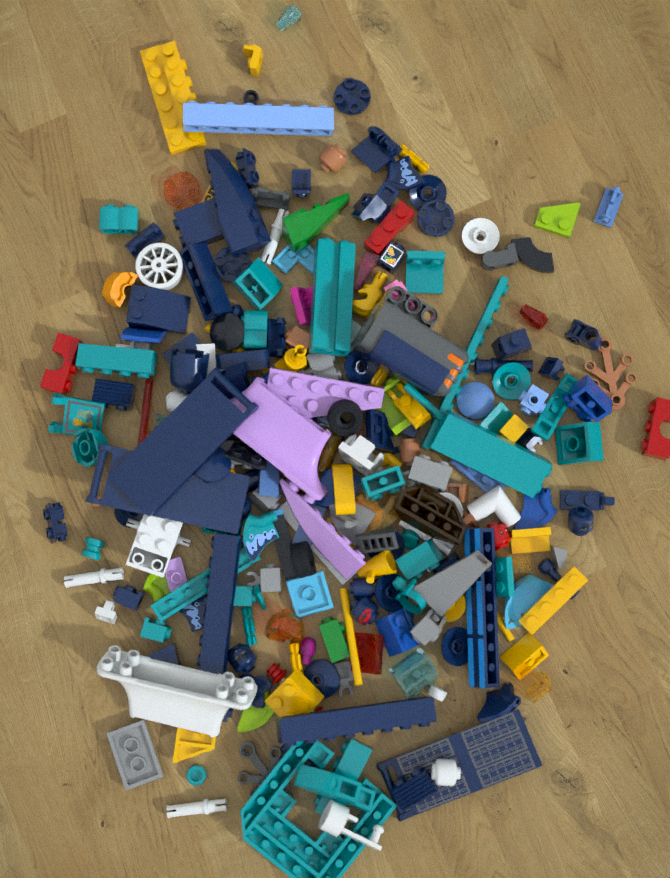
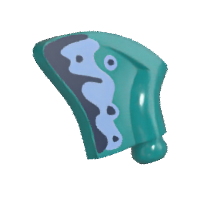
M274 511L261 516L249 514L245 521L243 543L251 561L256 560L268 543L279 538L273 524L278 519Z

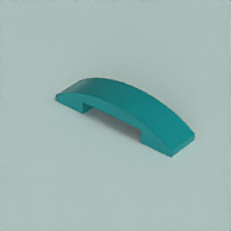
M568 373L564 375L546 403V407L533 425L532 433L545 441L549 440L557 423L567 409L565 401L561 397L566 392L571 396L572 385L579 380Z

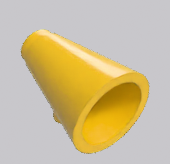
M390 550L382 551L366 561L357 573L360 578H366L367 583L371 584L374 582L375 576L395 574L397 572V565Z

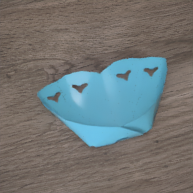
M532 574L526 575L515 582V596L504 597L506 629L522 626L518 621L521 613L524 614L553 584Z

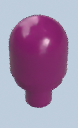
M306 637L301 641L300 655H303L301 664L309 665L310 657H313L315 654L316 641L312 637Z

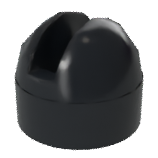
M254 90L246 91L243 97L244 103L256 105L259 100L258 93ZM250 95L253 96L251 102L248 101Z

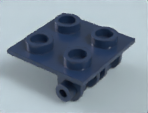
M370 126L368 128L369 136L353 148L351 152L375 174L403 149L382 129L377 126Z

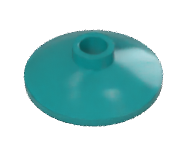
M508 362L501 365L493 376L494 390L500 397L508 400L518 399L523 390L528 391L531 384L529 371L522 364L516 362ZM508 377H514L512 382H507Z

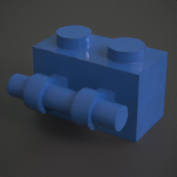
M588 375L572 385L571 396L566 392L561 397L565 401V405L568 408H572L577 413L576 416L585 422H591L593 419L597 423L612 413V400Z
M405 608L375 620L389 657L404 653L421 644L415 641L410 633L414 627L412 620L414 617Z

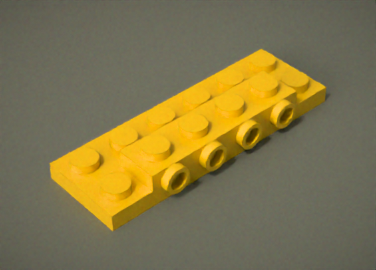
M175 41L141 50L140 54L171 155L207 145L203 132H183V103L189 101L197 102L195 92L191 93L189 87L193 85L190 76L185 75L184 70H187L185 59H180Z

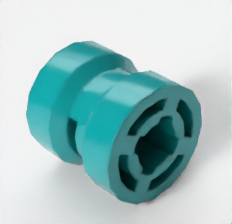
M86 537L85 544L87 549L82 550L81 556L100 560L101 553L98 551H101L104 547L105 541Z

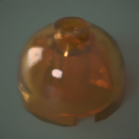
M283 609L282 612H277L268 619L265 635L267 638L278 642L291 639V643H300L304 637V624L299 616L293 614L292 610Z

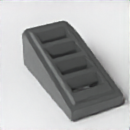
M393 526L355 535L361 553L388 551L399 548ZM378 538H382L383 542L379 543ZM370 539H374L375 544L372 545ZM362 540H366L368 546L364 547Z

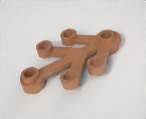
M602 338L603 342L608 344V347L604 348L601 346L597 351L602 354L605 372L596 367V363L592 360H588L583 368L586 372H591L608 384L609 391L601 387L597 379H592L612 400V410H619L625 404L624 394L637 381V375L630 372L624 377V383L617 390L616 382L626 367L633 363V356L630 354L622 356L620 364L614 371L610 355L612 342L608 338ZM624 357H628L630 363H626ZM587 364H592L593 369H588ZM629 375L633 376V382L628 380ZM613 397H617L619 399V403H614Z

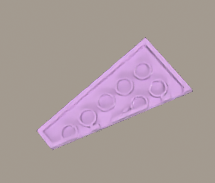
M270 367L267 381L269 387L309 418L327 416L329 408L335 402L343 399L354 401L358 404L361 411L381 408L385 391L382 387Z

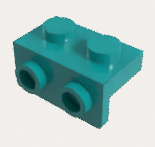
M512 557L495 558L497 597L515 596Z

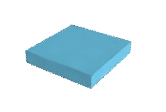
M323 570L315 572L312 576L286 580L296 619L334 608Z

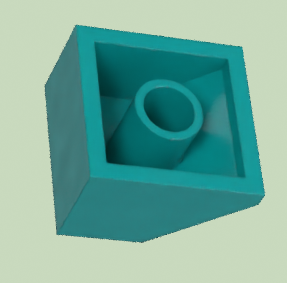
M583 422L555 428L558 465L604 461L600 423Z

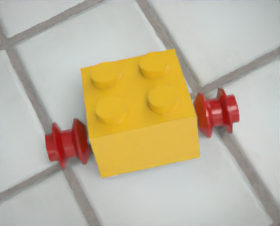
M273 663L266 670L268 673L266 677L271 676L273 678L272 684L280 681V685L264 701L279 717L323 710V706L316 709L315 707L325 696L297 668L287 678L284 677L287 670H281L279 668L280 663L278 665Z

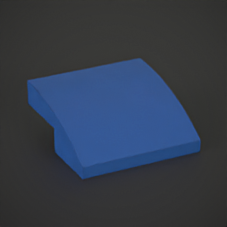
M126 327L121 333L120 339L124 341L162 344V339H166V331Z

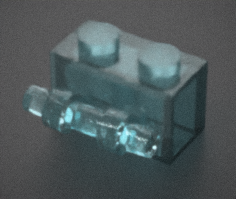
M420 647L388 670L408 699L413 695L417 696L421 693V689L428 684H433L434 680L440 676L428 654Z

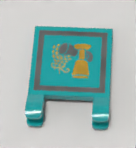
M60 393L53 395L52 404L65 405L63 424L52 421L48 427L50 433L75 435L78 430L84 428H94L102 431L105 403L68 397Z

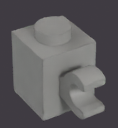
M257 488L249 499L265 514L270 510L275 511L280 506L279 500L283 492L282 489H279L277 498L258 495Z
M276 564L265 565V568L260 569V576L255 572L247 573V575L255 577L253 583H247L248 586L261 585V592L281 591V568H276Z

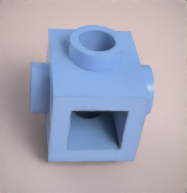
M532 384L528 391L523 390L518 400L521 402L518 407L527 416H535L537 413L541 414L547 405L544 402L549 394Z

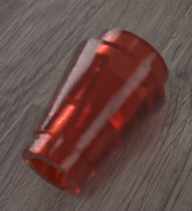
M527 304L519 312L534 329L541 330L549 319L545 313Z

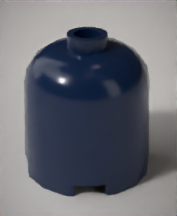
M178 348L172 349L170 382L176 389L181 390L182 394L189 395L207 377L210 353L204 354V351L186 349V352H178Z

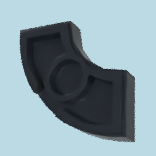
M531 237L511 240V243L515 244L518 259L529 266L530 269L542 273L554 272L552 253L538 250L533 245Z

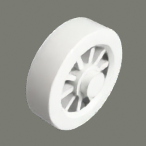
M153 243L142 249L137 256L135 264L136 273L144 286L168 291L177 286L184 274V265L179 252L173 246L166 243ZM175 268H176L175 273H173V272H171L170 270H168V269H175ZM166 274L172 276L169 281L166 280ZM160 276L163 277L165 283H158Z

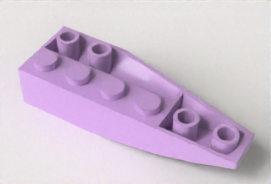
M281 479L279 484L284 497L305 535L321 555L345 579H348L365 564L363 561L364 555L358 549L353 550L349 546L351 542L344 535L339 536L335 532L334 526L328 521L325 522L321 518L322 514L315 507L312 509L307 504L308 502L304 499L302 493L298 495L288 486L290 482L288 479L286 481Z

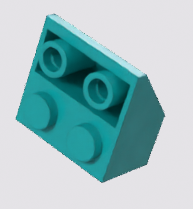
M259 257L231 281L234 287L255 310H261L283 287L280 280Z

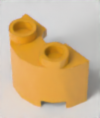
M113 272L105 280L102 290V296L106 302L112 307L120 308L126 298L124 294L125 287L132 286L138 275L132 272Z

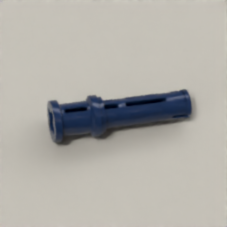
M476 358L474 360L475 375L479 373L494 374L501 365L508 362L520 363L529 372H532L533 360Z

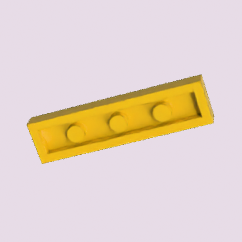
M573 565L518 621L533 635L588 579Z

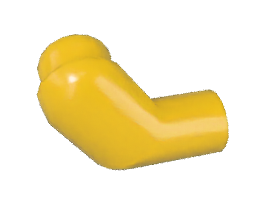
M382 453L384 454V461L380 466L391 465L395 467L399 465L400 468L403 465L392 453Z

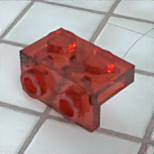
M354 633L361 673L382 675L384 635Z

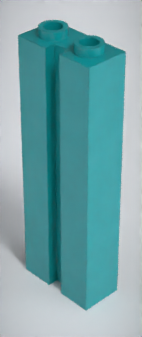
M321 238L315 244L309 353L346 357L350 352L355 243H350L347 240L333 243V240L330 238Z
M448 409L442 417L438 429L435 430L429 441L430 448L532 498L541 491L543 480L552 471V464L549 459Z

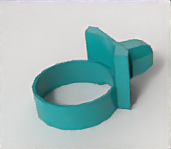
M397 576L392 582L393 586L400 590L395 600H398L410 613L421 614L426 607V601L418 592L412 590L417 583V579L414 578L406 583L405 579ZM405 596H408L412 598L414 601H416L419 607L410 603Z

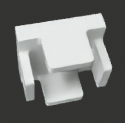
M355 434L351 435L345 443L342 442L338 447L340 459L347 464H352V467L365 477L375 474L378 467L384 461V454L382 453L374 460L376 455L372 451L375 449V445L362 436L356 439Z

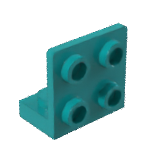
M407 251L405 288L408 292L415 294H443L445 251Z

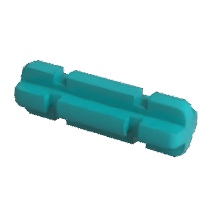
M245 607L241 609L242 616H244L245 635H247L246 644L250 646L257 644V638L254 635L256 631L254 618H252V608Z

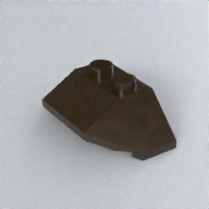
M424 484L400 490L393 509L402 521L434 539L460 545L467 527L455 502Z

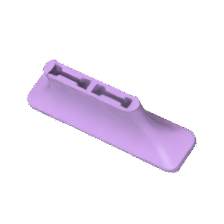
M257 377L242 394L252 403L255 402L259 408L233 434L283 472L291 480L288 486L296 492L300 488L306 492L304 499L313 504L315 500H321L328 492L327 488L319 480L317 468L320 454L331 433L328 429L324 430L264 383L265 380L263 378ZM236 398L230 399L243 413L246 411L247 408Z

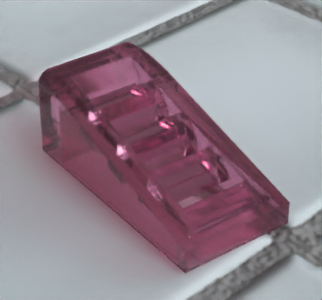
M365 252L354 285V291L358 292L377 266L378 259L380 258L379 255Z

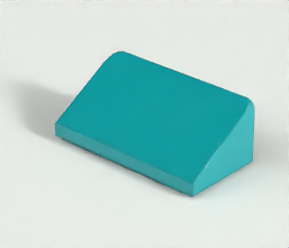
M500 401L479 425L497 434L513 414Z

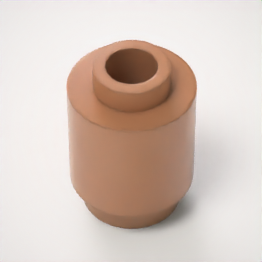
M417 438L403 439L400 445L401 461L406 463V467H411L415 456L419 457L420 446L417 443Z

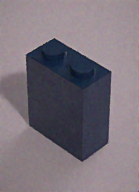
M213 198L174 213L176 219L173 220L176 230H180L182 236L179 238L183 248L188 244L206 242L207 245L225 239L217 220L216 213H218L217 205H214Z

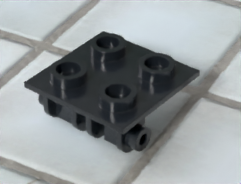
M234 442L225 454V457L231 458L232 461L242 463L243 465L247 464L248 467L251 466V468L259 471H265L267 466V460L243 442Z

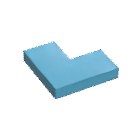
M308 244L304 250L292 252L289 245H287L272 260V263L285 275L298 262L313 274L314 249Z

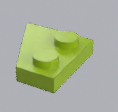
M581 203L540 208L534 228L570 238Z

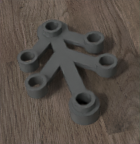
M250 741L242 743L239 750L241 756L249 758L262 776L242 771L238 775V781L242 784H261L278 763L282 753L281 749L277 746L271 748L269 752L271 760L268 770L255 753L256 747L254 743ZM247 745L252 748V751L249 753L244 750V747ZM274 749L279 751L278 756L272 755ZM242 774L248 776L246 781L241 780L240 776ZM288 783L285 786L284 790L288 792L291 796H293L292 791L289 789ZM253 787L251 789L250 797L252 796V792L256 790L258 787Z

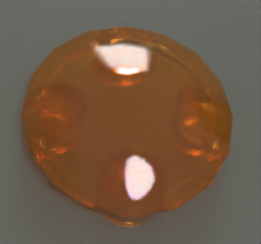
M189 172L176 173L164 182L165 199L175 208L184 209L191 207L200 196L199 182Z

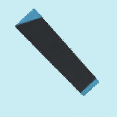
M279 509L274 511L278 519L273 524L279 535V538L275 539L274 542L285 580H290L297 577L290 556L292 541L283 510Z

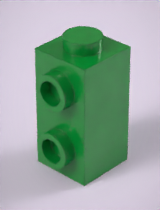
M333 617L321 620L322 624L319 625L331 662L334 663L350 657L348 640L345 641L343 633L346 632L343 622H338L337 619L333 620Z

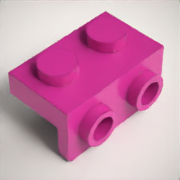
M297 286L290 289L291 301L296 309V319L300 325L310 327L312 286L306 289Z

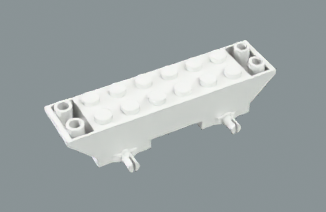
M144 514L140 522L129 518L128 522L133 524H126V526L137 529V535L126 565L160 577H164L175 546L181 544L189 547L190 544L188 543L191 542V539L180 536L182 522L154 516L149 517Z

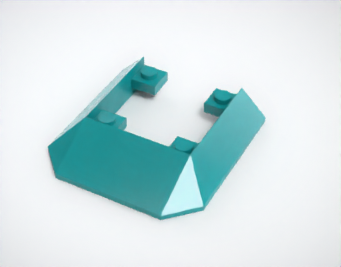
M316 739L315 743L310 744L298 741L296 742L297 745L291 746L241 808L243 840L290 878H341L366 845L344 834H339V836L335 837L325 831H322L314 839L286 816L297 800L286 792L284 788L298 771L299 765H303L307 759H310L323 769L335 754L319 739ZM364 777L360 782L362 786L376 791L372 810L370 812L361 810L356 816L358 818L357 823L352 822L347 830L370 840L374 831V825L382 826L397 807V804L380 788Z

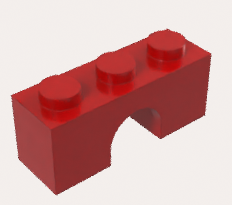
M400 200L364 241L363 248L378 260L390 241L414 219L415 211Z
M61 333L57 334L52 351L57 355L63 356L64 363L60 369L55 371L45 369L40 384L42 389L65 396L67 392H70L72 376L78 370L76 366L79 343L83 344L80 339Z
M657 397L653 402H650L648 407L650 417L644 426L646 437L645 439L643 438L640 449L643 450V456L666 460L670 457V439L661 435L660 425L662 422L670 423V400Z

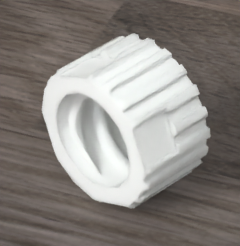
M432 684L428 694L437 700L444 701L447 691Z

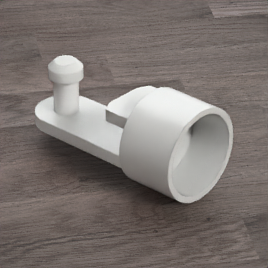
M334 800L328 802L320 818L319 829L335 837L342 833L372 849L381 851L382 847L377 842L380 835L384 832L383 827L374 825V831L370 840L344 828L347 820L353 823L358 821V818L349 814L350 809Z

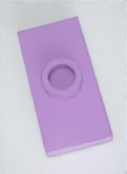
M181 557L170 559L165 571L170 592L187 582Z

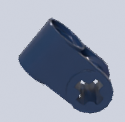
M577 319L572 321L573 325L570 330L564 334V337L571 343L578 344L592 351L598 350L603 344V340L596 328L586 325Z

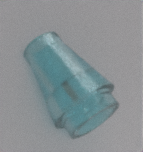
M294 4L288 5L275 24L281 31H284L289 26L300 21V17L303 15Z

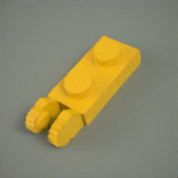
M399 382L396 386L398 391L403 394L402 396L397 398L391 389L386 391V393L415 429H418L431 419V415L403 389L404 386Z

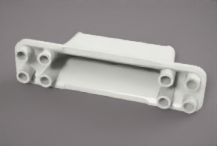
M115 645L109 647V651L104 654L96 670L98 675L117 680L122 684L128 697L130 717H138L208 734L210 737H216L220 733L223 717L229 708L239 710L249 708L257 693V685L251 677L240 679L236 678L231 672L214 674L151 659L150 657L139 655L140 653L137 650L121 651V648Z

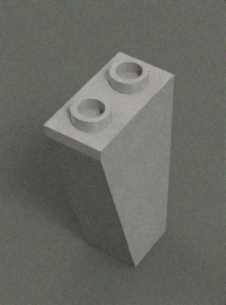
M476 550L422 580L413 590L424 598L434 613L442 617L492 563L481 552Z

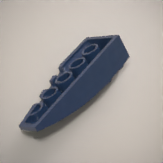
M206 149L204 155L207 170L212 177L210 186L214 189L215 193L213 201L214 205H217L218 208L216 216L230 253L259 251L271 242V238L250 190L220 149Z

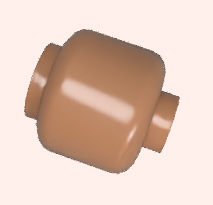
M336 144L334 146L328 145L319 156L322 162L320 166L327 172L330 170L338 172L347 161L346 153Z

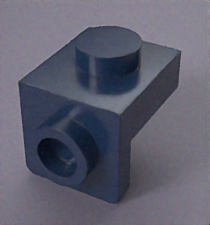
M292 169V194H296V197H307V194L311 193V169Z

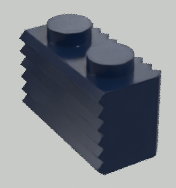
M96 379L92 401L105 403V408L115 406L116 410L127 411V408H133L136 386L130 383Z
M419 767L410 773L411 777L406 780L402 777L393 783L394 787H392L391 793L403 812L438 792L439 788L434 780H431V775L427 768L421 770Z

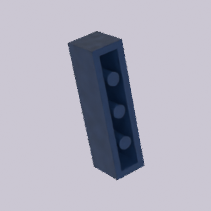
M207 243L188 244L179 254L204 320H215L222 314L231 313L233 311Z

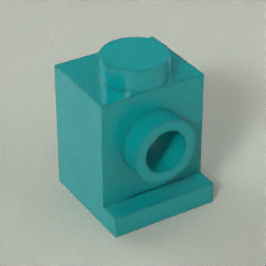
M145 617L140 637L162 643L170 638L172 628L165 626L166 622H160L157 619L151 622V617Z

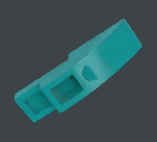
M299 765L294 785L328 799L334 798L366 812L372 810L376 791L362 786V783L318 768Z

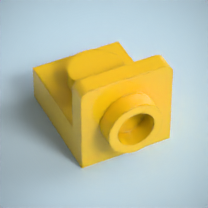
M254 44L244 45V55L249 57L247 67L250 68L252 76L258 77L263 59L262 48Z

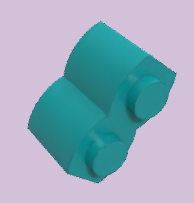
M106 204L105 207H100V232L104 234H139L138 208H135L134 205H124V207L118 208L113 204Z
M245 311V315L241 316V320L245 324L241 346H244L245 351L267 349L268 311Z

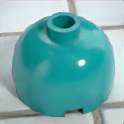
M94 428L80 429L74 435L76 437L75 442H72V453L75 461L81 463L83 467L96 466L99 454L98 445H109L107 436Z

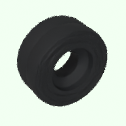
M343 399L335 402L329 408L327 418L329 426L334 433L346 437L354 435L360 430L363 424V414L357 403ZM347 413L351 416V419L348 422L340 421V416Z
M302 541L292 544L290 546V556L297 577L304 578L314 575L316 571L315 561L309 543Z

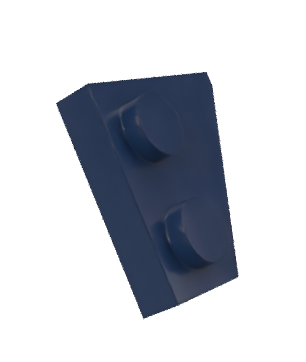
M373 409L365 411L366 439L375 445L374 450L392 454L399 453L398 447L394 448L390 438L393 436V433L388 425L385 413Z

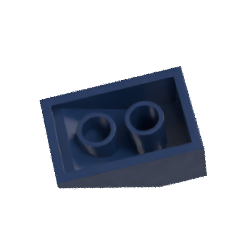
M132 285L126 322L132 328L186 334L191 297L152 287Z

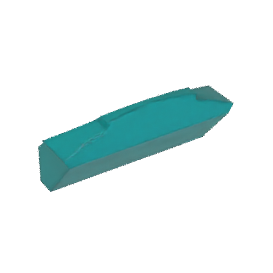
M256 585L253 588L254 595L261 609L265 611L267 609L266 601L259 586Z

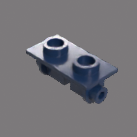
M243 148V152H238L236 156L238 170H245V172L239 174L248 189L251 188V185L259 187V174L255 168V155Z
M153 222L125 244V247L137 259L142 249L150 244L158 243L166 236L162 233L159 226Z
M282 317L277 319L268 318L267 349H269V356L283 358L286 352L284 338L286 321Z
M60 502L53 503V507L48 503L45 505V509H43L44 520L48 522L46 535L51 540V544L56 542L57 538L59 542L66 541L68 536L66 524H58V520L65 519L63 506L60 505Z

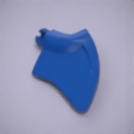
M542 488L540 494H535L534 498L524 495V506L520 515L521 518L515 524L516 530L539 528L547 524L556 515L558 510L552 505L549 488Z

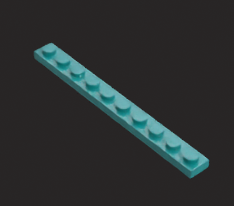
M504 276L498 279L465 349L469 357L468 363L461 367L463 371L456 376L457 382L450 386L451 392L443 396L438 410L445 414L447 409L452 410L454 404L451 402L454 396L457 397L462 388L459 385L462 379L465 380L470 370L467 369L469 363L474 362L478 354L475 352L478 345L481 346L485 339L483 333L485 329L490 328L493 322L491 316L493 312L498 311L501 305L499 299L501 295L504 296L509 288L506 285L509 279ZM435 416L420 445V448L425 451L430 449L429 441L440 425V421Z

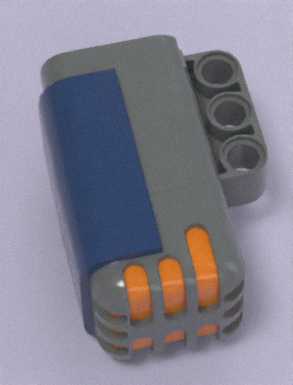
M400 286L387 289L380 302L371 310L352 343V347L361 352V357L402 383H409L422 395H448L451 392L450 386L457 382L456 376L463 371L461 367L467 364L469 359L465 350L431 330L438 318L437 311ZM392 291L398 293L399 298L397 301L392 299ZM409 301H412L415 305L413 311H410L407 307ZM425 311L430 313L429 321L424 319Z

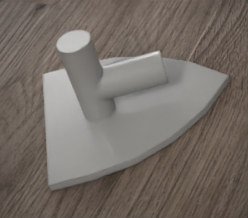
M355 503L356 514L336 515L335 504L329 505L330 515L336 529L352 544L357 546L355 535L365 533L376 513L361 504Z

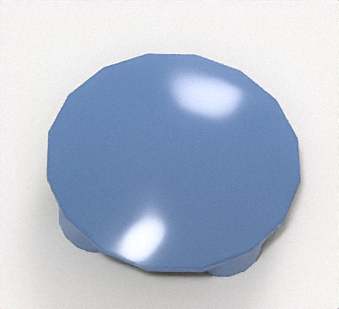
M470 382L461 388L456 398L457 406L460 412L469 419H481L492 411L494 395L485 384Z

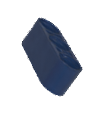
M269 349L215 355L216 367L218 369L239 363H244L246 371L271 367Z

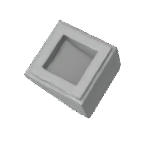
M552 546L551 553L555 569H563L568 552L567 550Z

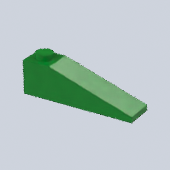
M348 193L328 200L323 206L318 203L313 205L311 210L306 211L303 208L282 218V235L292 252L304 250L349 204L350 196Z

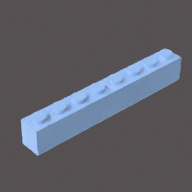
M196 101L183 103V132L332 136L334 131V108H329L328 106L310 107L309 105H301L299 107H292L289 104L273 106L272 104L254 105L252 103L236 105L232 102L225 104L207 102L203 104Z

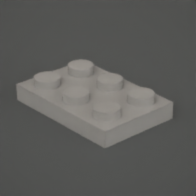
M145 719L106 733L125 790L164 776Z

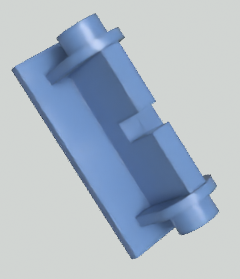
M614 186L613 189L606 187L593 222L609 228L612 227L624 195L620 192L619 187Z

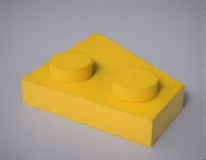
M177 727L172 763L214 750L217 736L210 737L208 734Z

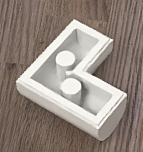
M500 485L467 505L468 510L477 522L495 512L501 523L506 524L507 527L512 526L521 518Z

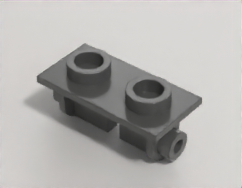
M258 186L252 189V195L257 206L288 211L291 194L287 193V191H269V189L259 188Z

